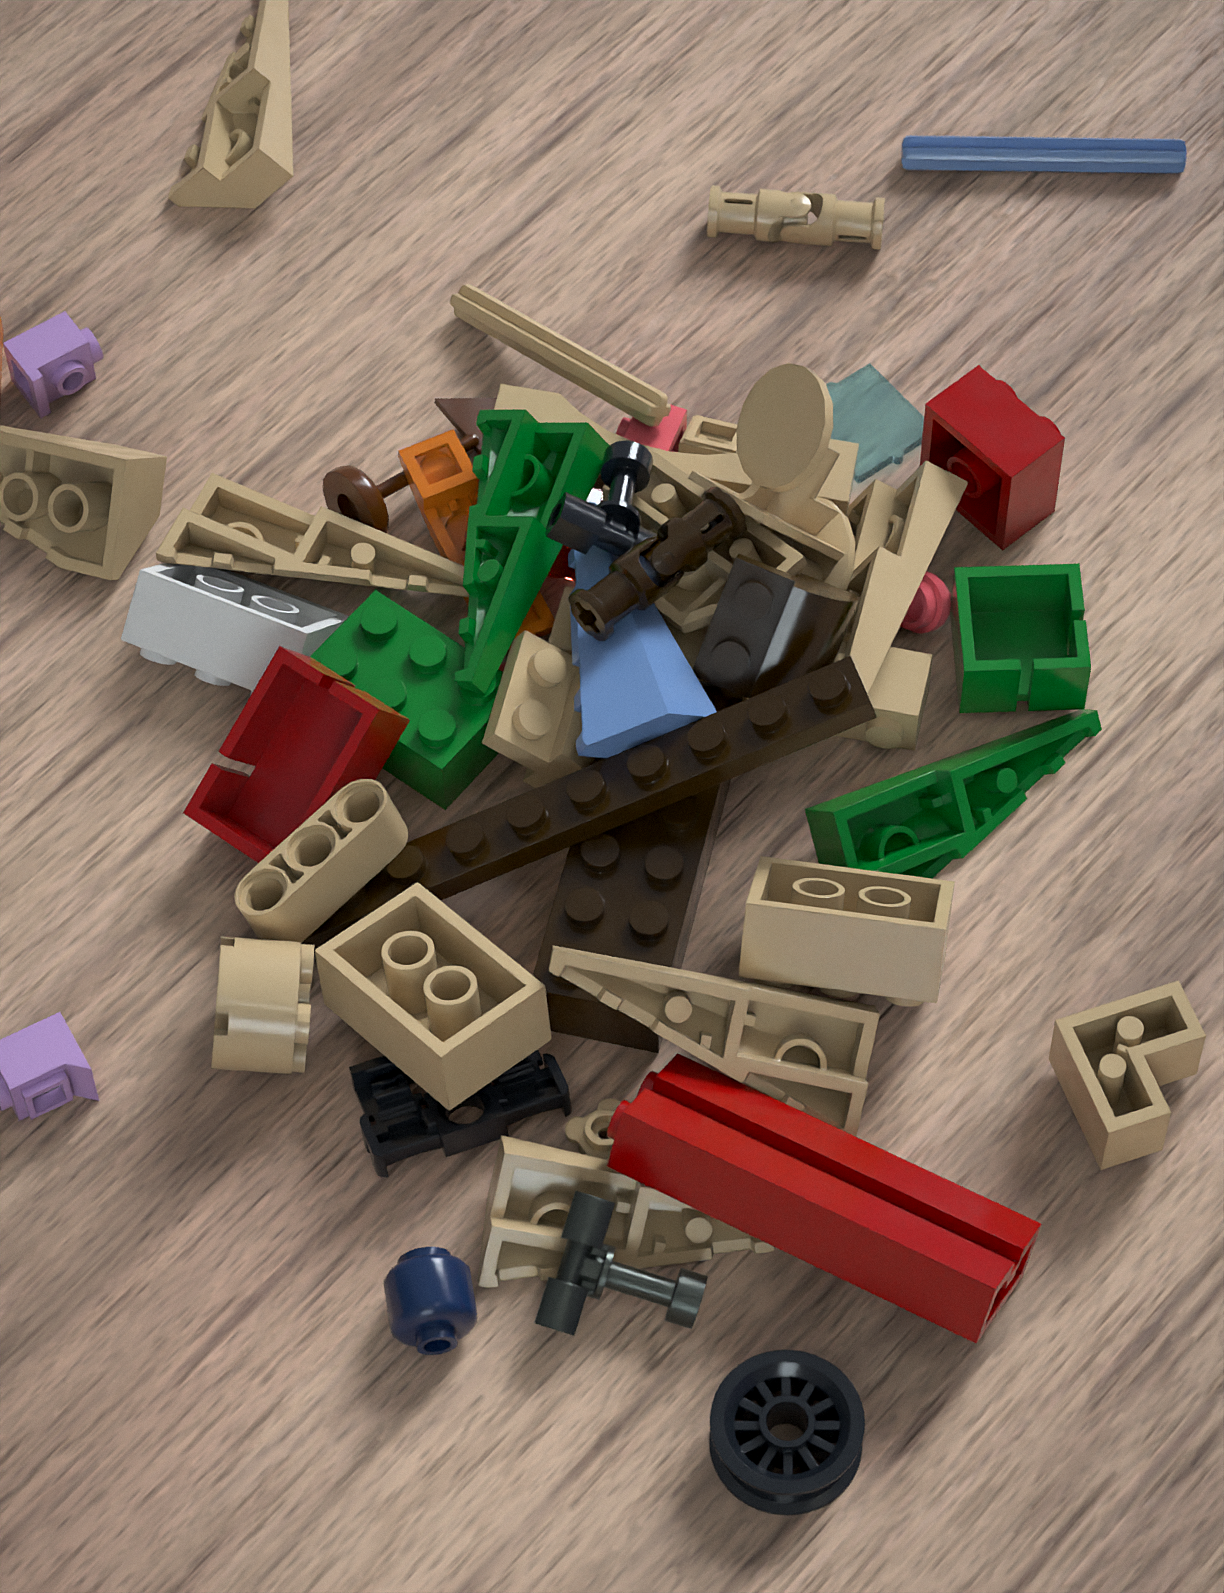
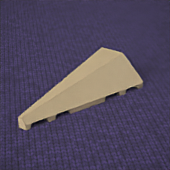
M925 461L898 489L875 479L848 508L847 517L857 526L856 536H854L856 542L854 571L846 591L860 596V599L843 639L846 642L845 655L838 653L835 662L849 656L852 657L867 695L968 484L967 481L928 461Z
M211 473L191 509H181L156 552L157 561L164 563L469 597L468 592L463 587L464 566L325 507L321 506L316 516L214 473Z
M501 1135L486 1202L477 1282L478 1286L490 1288L498 1287L500 1281L537 1276L541 1281L548 1280V1277L556 1279L567 1239L561 1238L575 1191L615 1203L603 1243L616 1247L612 1261L640 1269L711 1260L713 1254L752 1250L755 1254L774 1252L775 1247L607 1167L608 1160Z

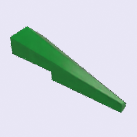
M526 409L480 410L478 413L476 425L483 433L481 455L473 457L472 469L479 479L477 504L469 506L463 587L469 594L468 613L466 618L460 619L458 633L465 642L463 670L455 672L454 680L462 688L477 694H486L563 544L545 535L548 519L553 508L565 492L586 501L601 473L604 453L610 445L588 422L539 423Z
M1091 709L1077 710L806 808L805 813L818 863L933 879L953 859H963L1028 798L1025 793L1044 775L1055 774L1066 764L1063 758L1085 737L1096 736L1102 730L1098 711Z

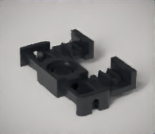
M537 1049L491 1081L494 1082L493 1086L491 1083L487 1084L450 1111L428 1092L424 1093L423 1096L421 1092L413 1095L409 1084L415 1083V1081L386 1056L350 1066L349 1071L353 1089L364 1113L359 1119L363 1141L367 1152L371 1155L372 1164L377 1175L384 1178L389 1177L387 1166L420 1153L442 1148L445 1157H449L500 1140L501 1135L508 1137V1125L539 1113L561 1108L565 1117L569 1116L572 1112L569 1087L555 1057L545 1053L542 1054V1059ZM543 1061H544V1067H545V1068L540 1069L539 1066L543 1065ZM461 1107H477L483 1111V1114L471 1123L459 1124L449 1120V1116ZM374 1121H375V1122H376V1125H373V1126H372V1125H371V1122H374Z

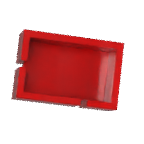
M279 646L218 751L229 759L255 766L253 772L249 776L245 772L211 763L183 814L259 863L341 788L350 782L360 779L376 780L410 720L367 692L356 689V685L312 657Z

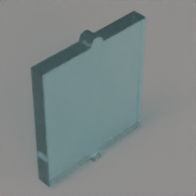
M870 363L837 384L835 382L826 384L833 403V430L830 439L859 444L854 480L858 484L891 463L901 464L905 454L922 444L924 416Z

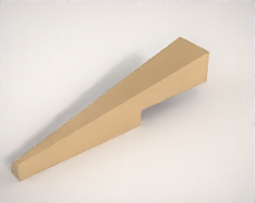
M260 0L256 18L251 15L244 18L239 30L247 39L245 44L236 53L233 52L228 55L201 119L205 122L202 144L200 147L195 144L190 146L183 160L191 167L190 172L183 180L173 185L169 191L168 199L177 206L256 208L293 177L288 0Z
M552 946L549 972L558 977L561 976L597 997L599 1001L615 1010H620L649 1027L654 1033L735 1080L745 1083L757 1091L851 1135L857 1136L868 1087L866 1075L880 1013L874 1005Z

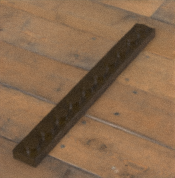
M849 656L407 842L402 851L301 944L314 945L315 954V949L417 882L440 901L877 718L852 657Z

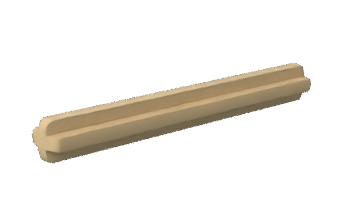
M470 284L462 285L458 293L452 294L450 305L454 307L456 317L651 427L658 426L663 417L669 415L671 406L667 403L668 397L665 393Z

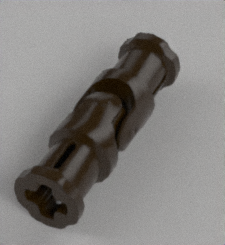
M711 487L701 496L702 503L681 519L671 517L661 525L656 536L642 540L612 562L608 567L609 574L588 590L577 589L570 594L568 601L571 612L578 624L596 640L606 641L613 635V626L633 610H646L679 583L685 574L684 572H693L702 567L708 561V553L726 539H738L747 531L745 516L735 500L720 488ZM708 524V528L701 533L700 530Z

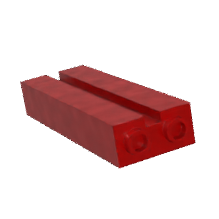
M678 1053L659 1073L650 1071L647 1074L636 1098L632 1102L623 1100L619 1104L607 1129V1137L614 1140L607 1167L974 1343L979 1341L1022 1279L1042 1225L1029 1217Z

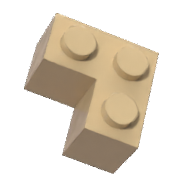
M1179 980L1055 1020L1048 1059L1100 1170L1163 1150L1171 1111L1159 1086L1197 1074L1206 1035Z

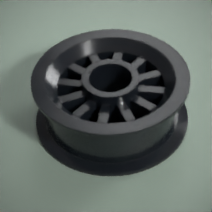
M774 1350L745 1360L724 1378L715 1393L711 1405L709 1448L712 1464L719 1479L732 1495L741 1502L769 1514L800 1515L828 1505L848 1488L861 1462L865 1432V1416L861 1399L849 1378L835 1365L817 1355L798 1350ZM780 1391V1396L774 1398L771 1392ZM791 1391L799 1392L801 1394L799 1395V1397L791 1395ZM814 1400H817L819 1402L818 1404L811 1407ZM780 1424H791L798 1427L804 1434L795 1440L785 1441L773 1436L770 1430ZM762 1458L758 1466L753 1463L756 1460ZM776 1467L782 1469V1474L773 1473L772 1471ZM799 1467L802 1473L793 1474L794 1468Z

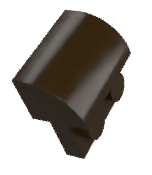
M738 554L692 670L697 678L749 699L835 662L860 596L801 573L799 577Z

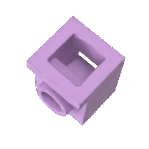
M66 311L3 343L11 380L40 418L51 413L49 403L64 395L73 394L85 384L95 380L96 375L93 364L103 359L101 347L93 333L88 328L80 330Z

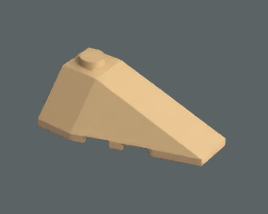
M0 425V522L5 525L3 530L18 540H28L47 553L46 559L62 569L107 580H118L160 516L167 456L114 444Z

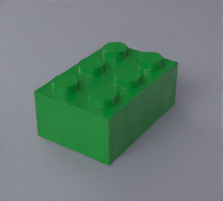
M375 590L310 657L356 685V689L367 692L410 720L382 769L446 810L499 754V752L482 744L503 672L498 669L486 694H477L462 688L454 680L455 672L463 670L465 647Z

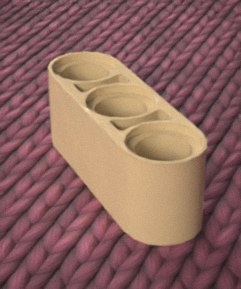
M360 779L350 782L341 788L243 877L237 885L234 894L235 904L258 939L302 943L402 851L407 843L408 828L382 784L373 779Z

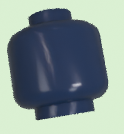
M422 1247L408 1251L400 1256L397 1265L392 1267L384 1278L383 1285L391 1334L404 1345L417 1347V1351L421 1354L439 1355L452 1351L457 1347L458 1340L468 1335L477 1323L478 1316L470 1268L458 1257L451 1256L447 1249L441 1247Z

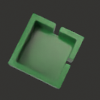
M1080 563L954 567L950 619L959 713L1016 712L1017 701H1027L1028 711L1085 709L1091 673V659L1086 620H1083L1085 607Z

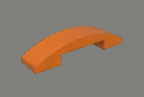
M454 429L399 450L398 458L421 515L440 555L464 566L469 506L477 504L479 479L472 471L473 465ZM540 591L515 638L525 630L537 637L551 633L555 619ZM463 597L468 605L469 597Z

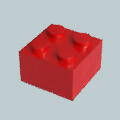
M978 365L925 403L920 466L925 461H928L968 482L956 507V511L1003 551L1055 512L1065 437L1061 435L1057 426L1049 418L1039 416L1024 404L1010 385L1002 380H996Z

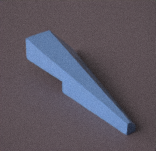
M589 502V503H591V504L597 506V504H596L595 502ZM593 545L586 555L571 549L568 553V567L575 569L576 586L570 594L577 589L588 590L609 574L608 567L619 557ZM652 604L646 610L639 611L635 609L613 626L614 633L606 641H598L586 633L576 621L570 607L572 665L579 667L580 689L574 696V711L581 713L582 732L576 739V750L579 756L609 758L717 712L655 604Z

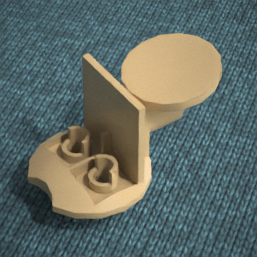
M786 363L770 369L754 384L742 405L736 428L737 454L743 472L753 481L750 487L745 492L737 493L693 470L688 479L706 490L711 487L720 488L735 500L743 513L757 520L759 525L804 555L808 564L795 575L796 577H799L802 573L846 591L854 571L856 542L848 517L833 502L817 497L840 453L828 447L833 430V403L826 383L814 371L805 366Z

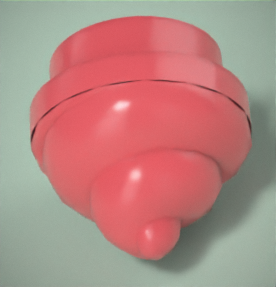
M926 571L900 625L901 627L922 634L932 632L945 624L951 611V593L936 574Z

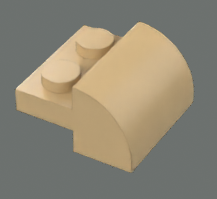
M526 630L518 635L511 644L482 744L527 767L523 781L535 788L590 766L595 760V757L579 756L576 750V739L582 732L581 713L574 711V696L580 689L579 667L572 665V655Z

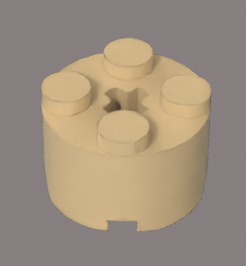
M221 936L211 1069L279 1074L304 1073L310 1027L311 1004H309L310 984H312L314 945L301 944V942Z

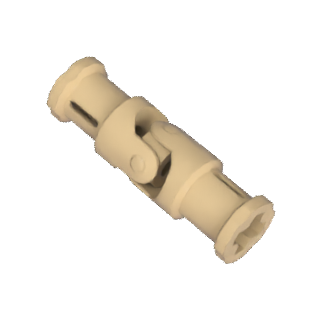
M711 186L707 237H717L719 232L751 234L755 236L756 241L767 242L787 241L790 243L832 246L835 241L870 243L872 249L881 250L885 198H876L873 203L841 201L837 199L836 194L789 193L770 189H760L757 194L722 192L720 186ZM812 212L818 219L809 225L808 213Z

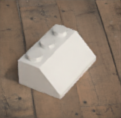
M162 563L139 571L121 640L140 647V655L150 661L166 665H173L177 661L195 668L194 675L204 682L219 686H229L233 683L251 690V696L279 646L310 657L349 616L229 570Z

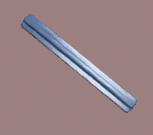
M908 135L903 138L901 147V162L906 170L1179 174L1184 171L1187 158L1185 141L1181 139Z

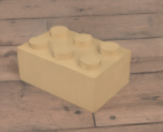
M760 856L746 901L738 977L751 978L757 984L778 988H788L793 984L818 987L821 992L840 998L853 997L858 993L885 996L886 1000L900 1006H919L924 1002L937 1003L946 956L955 882Z
M418 882L315 949L324 1004L449 1111L552 1040L545 985Z

